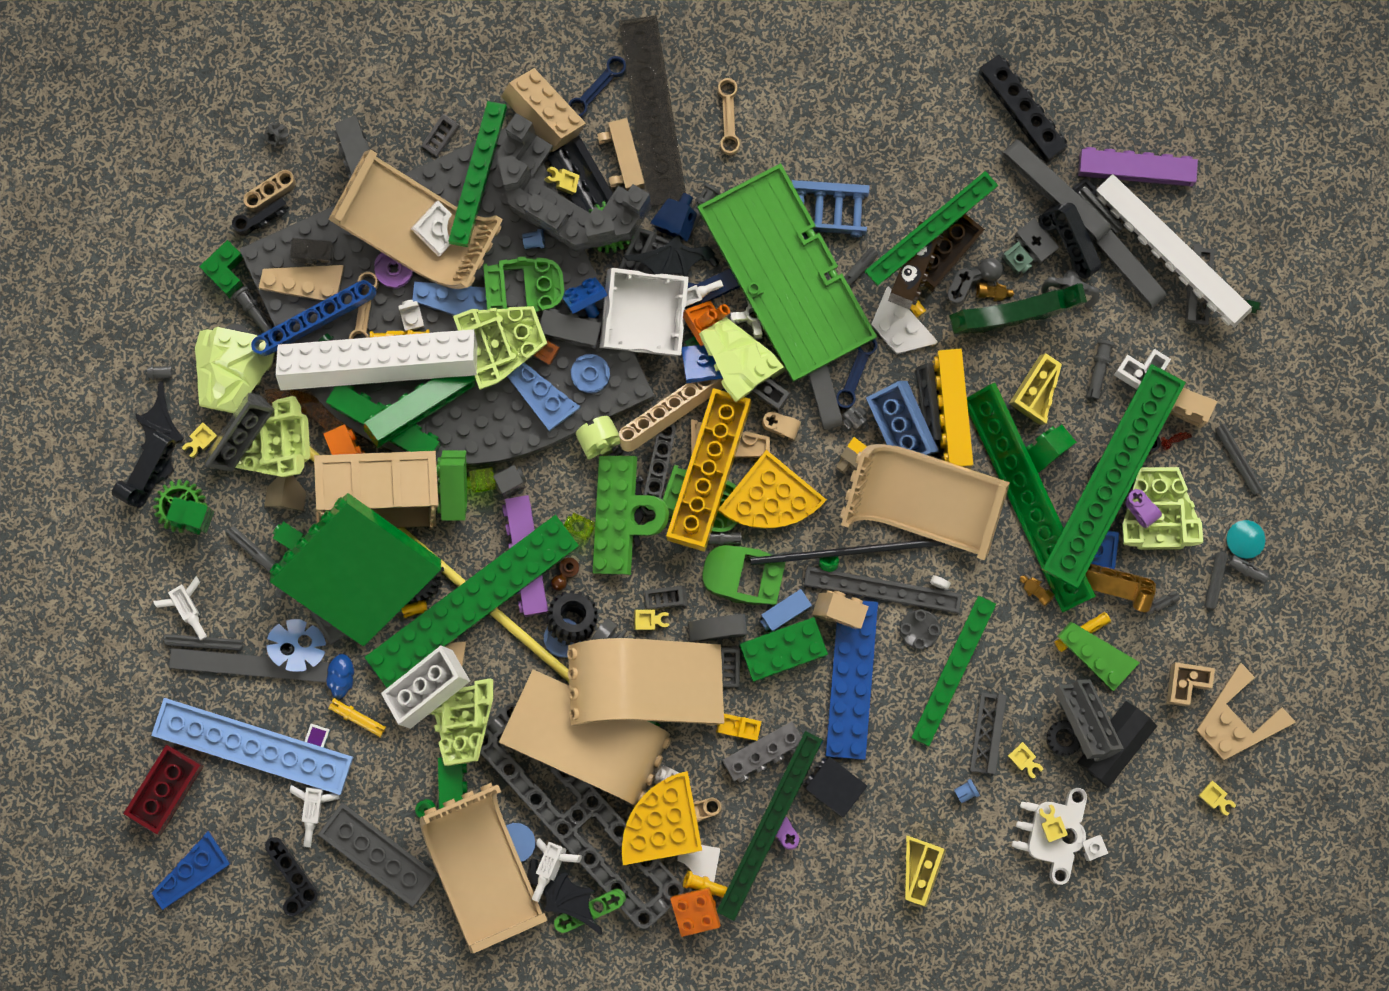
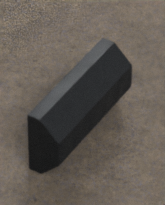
M1127 701L1123 703L1110 720L1124 749L1101 761L1095 762L1094 758L1087 759L1085 754L1077 761L1078 765L1107 788L1110 787L1157 727L1149 716Z

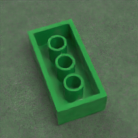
M815 617L740 643L739 645L753 683L828 655Z

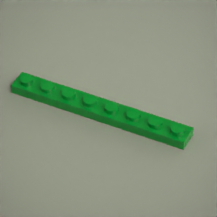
M487 101L449 236V244L469 247L506 114V104Z
M984 171L867 268L865 273L877 287L993 192L998 187V184Z
M978 595L911 736L912 739L928 747L930 746L996 603Z

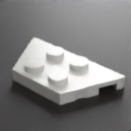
M888 286L871 326L896 355L936 345L938 341L909 309L888 301L892 290Z

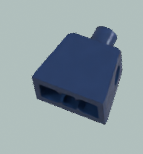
M683 193L679 202L670 198L667 199L650 224L661 233L672 237L680 236V240L687 242L697 217V213L690 207L693 197Z

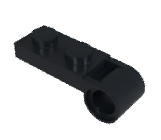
M280 198L251 219H248L245 215L235 216L232 220V227L238 235L246 236L256 229L266 228L271 223L270 220L285 215L289 207L283 198ZM241 222L247 223L244 229H238V224Z

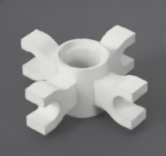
M747 300L748 307L746 311L731 313V321L735 324L747 322L752 326L754 338L762 339L760 322L758 318L749 316L754 311Z

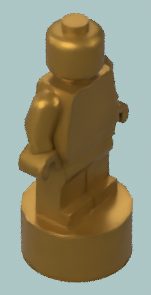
M978 282L976 287L977 298L993 297V301L1004 300L1006 296L1013 297L1014 292L1012 289H1006L1005 285L996 282L995 286H988L987 283Z
M1025 575L1020 577V582L1025 584L1023 589L1027 592L1028 596L1031 597L1034 594L1043 606H1047L1055 596L1050 590H1045L1040 586L1042 581L1034 577L1028 580V577Z

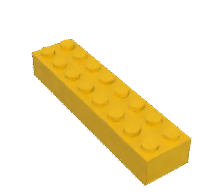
M713 388L666 535L667 541L706 551L750 411L751 399L744 397L735 402L728 392Z

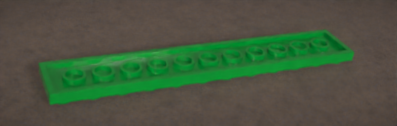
M1150 364L1042 568L1043 571L1076 589L1079 587L1186 383L1185 381Z
M992 383L967 397L968 412L999 478L1010 482L1007 491L1008 498L1041 568H1043L1063 530V526L996 383ZM1043 571L1062 613L1096 597L1086 574L1076 589Z
M555 514L366 655L365 659L386 688H388L439 646L446 647L580 546Z

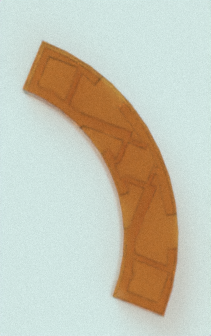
M265 390L267 402L271 406L273 405L272 402L277 399L290 396L296 397L301 405V413L318 422L326 432L344 425L312 395L297 390Z

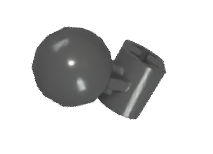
M986 258L979 264V268L975 270L960 269L948 291V302L954 307L962 306L973 282L981 279L987 282L998 280L1003 273L1000 261L995 258ZM967 276L968 280H965L961 286V279ZM960 289V297L953 299V295H956Z

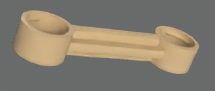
M725 78L718 85V93L722 98L724 137L721 139L720 147L724 154L734 155L740 148V141L735 136L734 97L737 94V84L733 79ZM730 83L735 87V90L732 94L725 95L721 91L722 85ZM727 139H732L737 143V147L732 151H728L723 147V142Z
M364 272L359 276L358 282L367 276L373 277L375 279L374 287L377 290L379 282L375 274ZM362 289V295H366L369 292V289ZM371 300L358 307L356 327L351 332L349 339H353L356 334L361 333L366 338H369L367 326Z

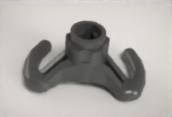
M1075 269L1066 271L1063 278L1048 277L1041 287V292L1044 294L1049 292L1050 286L1062 290L1077 283H1082L1085 294L1092 296L1085 303L1087 309L1093 307L1100 296L1099 289L1082 282L1083 278L1077 274Z

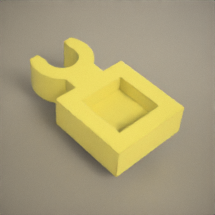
M549 167L546 170L552 174V177L548 176L544 179L547 183L555 182L556 189L571 195L576 193L579 180L578 174L565 169H561L558 172L555 167Z
M202 423L189 436L193 441L184 444L182 449L186 451L192 447L193 452L189 456L194 458L197 456L200 447L205 451L218 436Z
M634 610V630H655V624L660 627H668L669 624L662 623L661 618L662 616H669V613L661 612L655 615V610Z
M1023 742L1008 755L1021 771L1026 767L1027 773L1031 778L1036 777L1032 773L1034 767L1038 768L1040 772L1043 770L1040 764L1032 761L1036 756Z
M1210 781L1198 795L1213 809L1219 806L1221 813L1226 816L1229 815L1225 810L1227 804L1232 808L1236 807L1233 801L1224 799L1227 793L1214 781Z
M1052 804L1048 805L1050 808L1049 814H1045L1042 808L1039 809L1040 816L1046 820V822L1041 823L1048 843L1068 835L1061 816L1054 817L1055 808Z

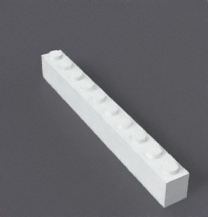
M1112 174L1096 189L1097 199L1104 206L1107 205L1111 209V214L1116 219L1121 218L1125 222L1124 226L1130 232L1134 231L1138 235V240L1143 245L1148 244L1152 248L1151 252L1158 259L1161 257L1166 262L1165 265L1170 271H1176L1180 275L1179 279L1185 285L1189 284L1193 287L1192 291L1200 299L1203 297L1208 302L1207 306L1213 312L1217 311L1222 315L1220 318L1226 325L1229 326L1231 324L1235 328L1251 312L1252 307L1116 176Z

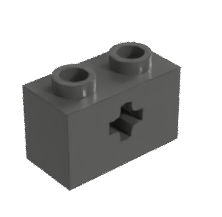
M1035 218L1015 234V242L1019 241L1033 259L1032 262H1037L1038 265H1041L1059 249L1056 242L1040 227ZM1038 240V241H1039V244H1038V245L1035 244V245L1033 246V245H1032V241L1035 242V241Z
M514 465L493 476L504 498L525 488V476L521 469H516Z

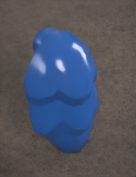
M339 654L331 661L327 670V686L336 699H342L352 688L354 675L351 659L347 655Z

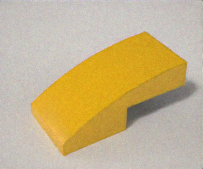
M724 713V724L717 725L716 733L757 741L762 721Z

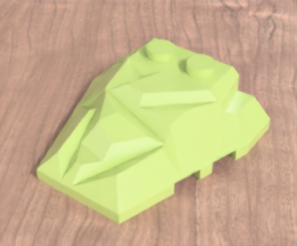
M534 306L509 307L508 309L490 308V310L470 309L453 316L458 331L473 329L475 331L478 344L477 375H475L480 390L502 381L548 344Z
M727 317L701 331L699 334L708 355L714 357L716 362L714 365L715 370H720L723 377L721 381L723 387L735 402L747 396L757 385L772 377L774 379L786 371L782 362L772 351Z
M215 327L213 330L200 331L195 346L199 406L229 413L236 412L244 397L251 393L256 385L260 384L262 376L271 368L275 352L268 356H261L255 353L251 348L252 340L257 337L254 334ZM261 342V343H260V345H259V350H260V351H262V350L265 349V347H266V343H265V342Z
M290 396L272 402V407L275 410L235 468L280 477L298 475L302 472L304 463L310 459L308 418L306 415L301 414V405L296 397Z
M1179 467L1141 468L1136 477L1133 490H1142L1152 503L1159 508L1162 517L1148 528H1144L1127 508L1122 524L1123 544L1136 546L1140 550L1183 549L1184 546L1202 544V522L1194 510L1195 505L1189 498L1188 489Z
M493 679L475 681L474 686L461 688L431 712V715H435L437 722L434 725L435 731L440 733L441 740L438 743L445 766L478 761L493 702Z

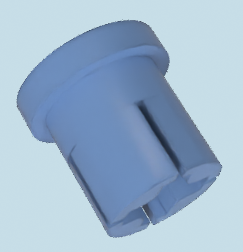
M542 229L522 234L525 249L545 248V238Z
M971 778L967 780V783L954 789L961 804L975 796L976 798L980 796Z

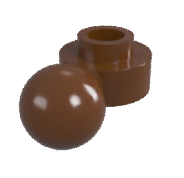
M565 558L561 561L559 566L560 575L552 578V588L556 591H562L567 585L566 579L573 578L578 574L579 564L574 558ZM571 564L573 569L567 570L566 565Z

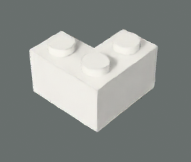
M1156 349L1150 353L1144 364L1127 355L1114 376L1137 389L1150 364L1165 370L1171 359Z

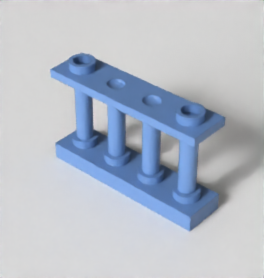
M792 180V184L803 204L804 196L807 193L814 194L816 197L814 221L816 227L813 229L814 232L851 234V237L857 238L866 235L867 227H861L862 200L869 195V185ZM826 195H834L833 197L835 198L834 225L822 224L823 201ZM845 196H853V199H855L853 226L841 225L843 198Z

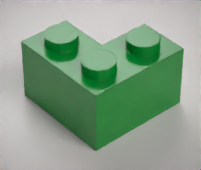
M227 240L199 267L229 298L243 286V283L231 270L244 258Z
M1061 424L1056 429L1052 426L1035 439L1037 443L1035 445L1031 443L1026 449L1037 472L1040 473L1077 442Z
M174 497L166 519L171 522L170 525L181 529L182 526H185V529L191 533L200 535L203 532L207 534L215 511L206 505Z

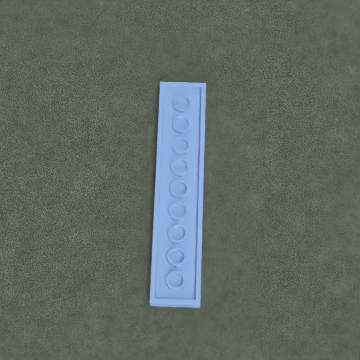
M167 698L163 699L151 735L338 795L342 794L354 758Z

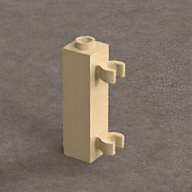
M627 118L608 122L610 132H602L597 135L599 145L613 141L621 175L609 177L611 188L623 184L627 191L632 184L641 189L645 188Z

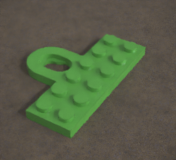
M599 456L593 557L594 574L631 575L633 535H656L663 531L668 523L669 510L662 499L651 495H635L636 456ZM645 506L649 510H653L655 512L654 520L644 525L637 524L634 519L637 508Z

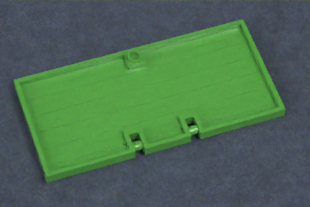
M781 163L697 207L792 382L877 338L843 274H837L836 269L838 265L821 234H815L813 231L816 225ZM805 233L808 236V239L806 240L803 237V234ZM826 274H829V276L831 277V279L828 281L825 277Z

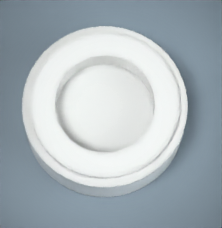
M934 575L930 581L932 585L943 590H948L951 585L949 581Z

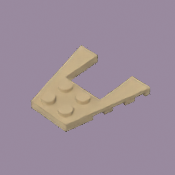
M1242 663L1237 666L1235 672L1196 730L1222 760L1295 723V720L1281 707L1252 733L1226 703L1255 678Z

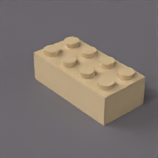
M535 68L509 82L501 95L503 100L517 114L533 123L538 137L553 145L552 152L576 138L586 124Z

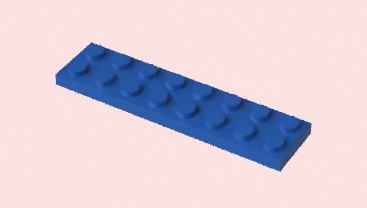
M863 601L862 604L869 607L861 629H854L836 622L826 757L866 760L878 602Z

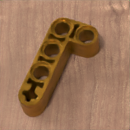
M1090 564L1086 577L1094 591L1132 600L1133 607L1141 612L1150 611L1156 594V584L1154 581L1130 573Z

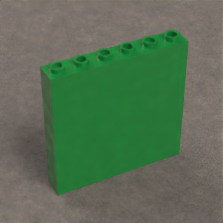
M347 493L343 498L337 499L334 507L330 511L327 510L317 524H313L310 527L308 534L304 538L300 537L295 547L291 551L288 550L279 563H275L271 567L270 583L362 646H365L441 570V559Z

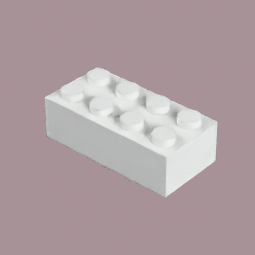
M439 646L381 694L398 725L411 729L468 684L470 680L453 650Z

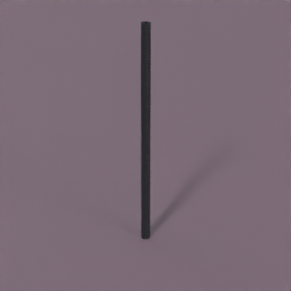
M933 539L751 557L750 564L760 565L943 546L945 543Z

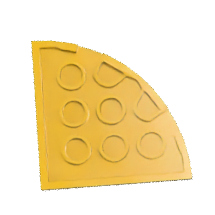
M765 450L722 503L718 512L730 520L745 526L762 529L779 528L794 524L808 517L820 508L827 499L769 451Z
M688 771L664 779L646 792L638 801L629 816L623 834V866L702 851Z

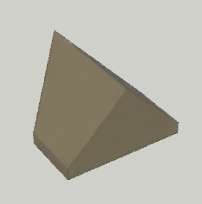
M277 476L267 487L265 507L304 511L306 491L294 476Z

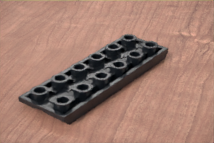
M580 136L572 139L557 150L551 151L547 156L552 167H555L558 172L561 169H565L579 175L576 193L573 195L568 193L574 204L587 212L593 209L596 204L600 208L603 207V201L607 204L613 193Z

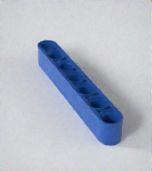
M359 281L255 337L251 342V348L261 356H268L278 351V345L291 344L369 302L376 296V288L368 281ZM365 286H369V292L366 295H362V289ZM351 295V303L345 304V298ZM330 305H334V312L328 314V307ZM313 314H317L318 318L316 322L311 323V316ZM300 323L299 331L294 332V325ZM282 332L283 338L281 341L277 342L276 336L278 333ZM261 342H265V343H266L265 349L262 350V351H260V350H259V345H260V343H261Z

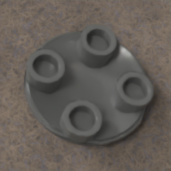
M922 609L909 612L903 618L900 625L902 639L907 645L916 649H924L933 645L940 632L936 617L929 611Z

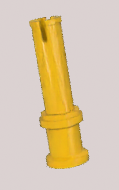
M688 871L683 880V888L685 889L689 887L700 890L710 887L712 895L722 898L728 889L726 886L711 882L707 876L700 877L694 875L692 871Z

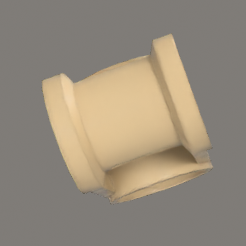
M768 412L762 420V426L765 430L783 438L786 436L791 441H795L801 421L776 412ZM771 417L774 418L775 422L772 426L768 425L769 421H767Z
M716 798L693 802L697 822L718 815L722 809L720 801ZM711 801H715L718 804V810L714 813L707 810V804Z

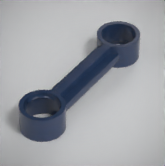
M619 56L611 57L607 61V69L580 98L570 100V107L576 102L583 104L585 110L578 114L581 118L587 114V106L612 79L624 75L626 71L624 59ZM618 61L622 63L623 69L618 73L612 72L609 68L612 62Z
M876 339L872 340L874 349L871 352H864L861 347L857 348L858 354L844 389H841L836 396L839 408L846 410L854 405L856 400L854 393L869 356L876 351ZM843 392H847L852 396V403L850 405H842L838 400V396Z

